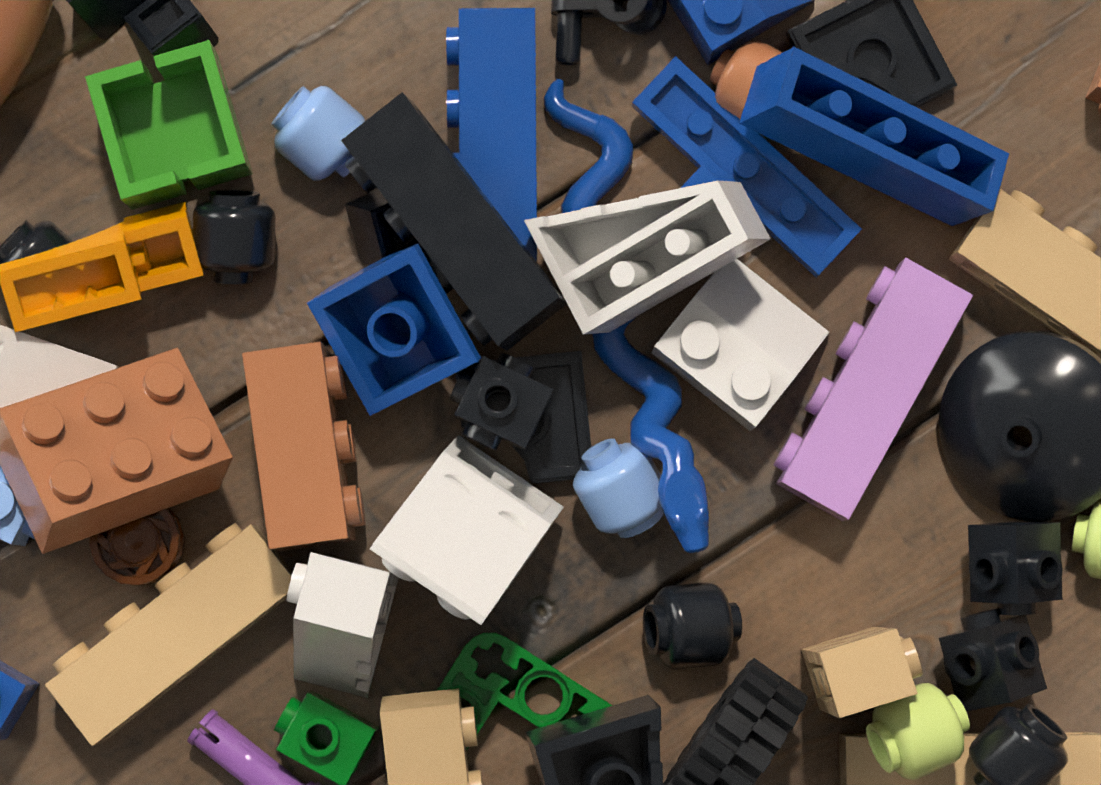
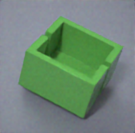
M210 40L153 56L158 71L165 79V81L155 84L152 74L141 60L85 76L120 199L131 210L185 195L186 190L183 182L188 180L198 190H202L253 174L219 56Z

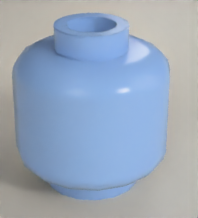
M303 86L289 99L271 123L278 130L274 139L275 148L314 181L325 179L334 171L344 178L350 173L345 166V162L353 156L341 140L364 123L365 118L331 88L320 86L310 92Z
M615 439L601 441L582 455L584 465L575 475L573 488L592 522L600 532L618 533L620 538H629L646 531L661 519L663 510L658 495V484L661 474L652 458L640 452L631 443L618 445Z

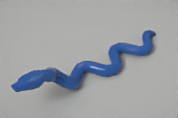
M556 79L550 84L544 96L545 111L552 120L562 127L590 137L602 147V155L599 160L569 188L561 204V212L567 213L581 210V208L596 206L597 202L622 179L632 163L633 144L627 131L613 118L599 115L569 103L564 98V81ZM633 318L611 332L592 334L594 349L613 373L645 396L644 403L630 423L631 444L646 456L662 461L663 470L658 484V495L664 514L685 552H700L709 546V509L705 483L701 474L694 466V452L691 443L684 437L666 429L682 408V388L676 376L653 359L636 350L628 342L624 335L625 329L635 319Z

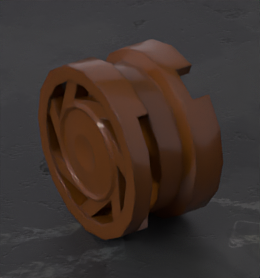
M169 507L90 537L89 546L94 562L107 577L121 584L149 585L160 581L178 566L184 554L185 537L180 519Z

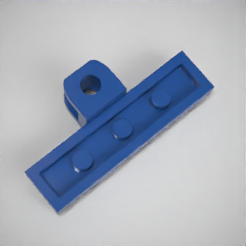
M675 56L633 100L632 107L698 168L681 188L713 181L741 182L767 233L817 278L862 228L758 132L739 124L740 119L717 103L716 93Z

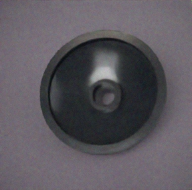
M1019 331L990 340L970 353L960 363L949 379L942 396L939 411V434L943 453L950 469L971 496L1001 515L1031 522L1054 521L1073 516L1087 509L1101 498V359L1082 344L1062 335L1044 331ZM1015 426H1024L1031 432V445L1024 446L1015 440L1013 435Z

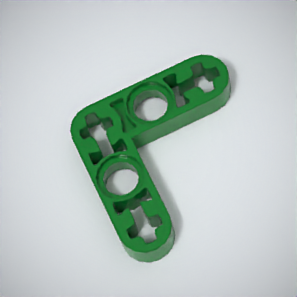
M484 632L473 637L465 645L436 690L459 688L460 697L466 699L474 707L477 734L498 701L539 728L561 720L569 711L574 693H578L587 699L578 708V711L583 714L613 706L511 639L496 632ZM493 643L501 645L505 649L501 655V660L514 670H517L520 658L533 665L520 678L513 698L505 695L500 690L508 684V679L496 672H491L486 679L476 673L479 662L472 657V654L478 646L488 650ZM538 677L552 678L562 689L560 706L549 714L534 712L528 707L525 700L527 685Z

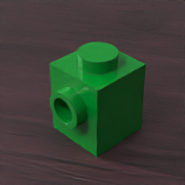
M312 690L307 692L303 701L293 696L289 700L274 728L275 732L283 735L276 750L339 785H348L379 726Z

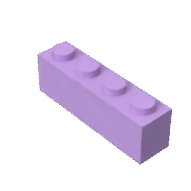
M908 258L903 259L897 265L895 271L884 266L866 297V300L875 304V307L865 325L862 326L853 321L835 355L845 360L833 382L822 377L804 410L814 415L802 437L792 432L773 466L783 471L776 485L841 521L849 520L973 295Z

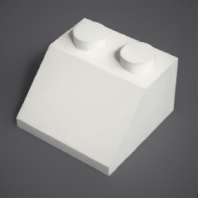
M735 259L713 273L656 343L651 353L742 426L751 431L759 424L829 334V331L742 262Z

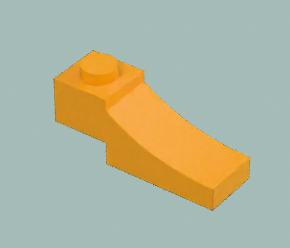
M185 202L125 217L123 222L93 235L38 254L0 264V285L15 332L142 300V291L204 276Z

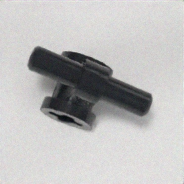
M552 0L551 14L557 16L555 61L560 65H577L580 62L582 18L606 17L628 33L636 35L646 34L654 30L662 22L667 9V1L630 0L626 11L622 8L623 1L629 0Z

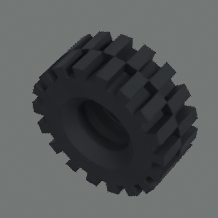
M753 658L737 674L716 705L714 704L706 719L698 727L688 745L679 755L678 761L671 768L663 785H755L758 777L767 769L771 763L770 760L787 739V734L798 721V716L804 710L808 696L760 661Z

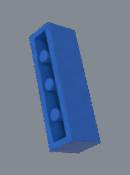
M459 8V27H447L446 29L447 65H459V90H447V128H459V153L453 154L537 262V245L524 222L527 219L537 218L535 8Z
M796 47L756 67L739 124L950 226L994 211L1009 153Z

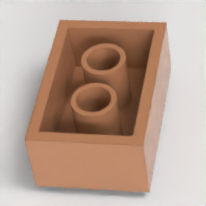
M321 342L242 353L269 549L287 551L356 541L355 527L366 525L361 488H357L356 485L349 486L346 463L357 462L352 424H348L347 420L340 421L337 400L348 399L346 375L339 362V357L331 356V353Z
M178 348L0 408V466L42 554L216 491L220 488L233 459Z

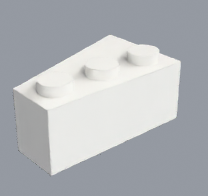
M713 181L644 195L639 198L611 204L596 205L567 213L524 220L583 335L611 332L771 239L741 182Z
M312 552L310 553L308 565L296 563L286 600L287 602L297 604L293 618L294 679L368 698L399 577L389 571Z

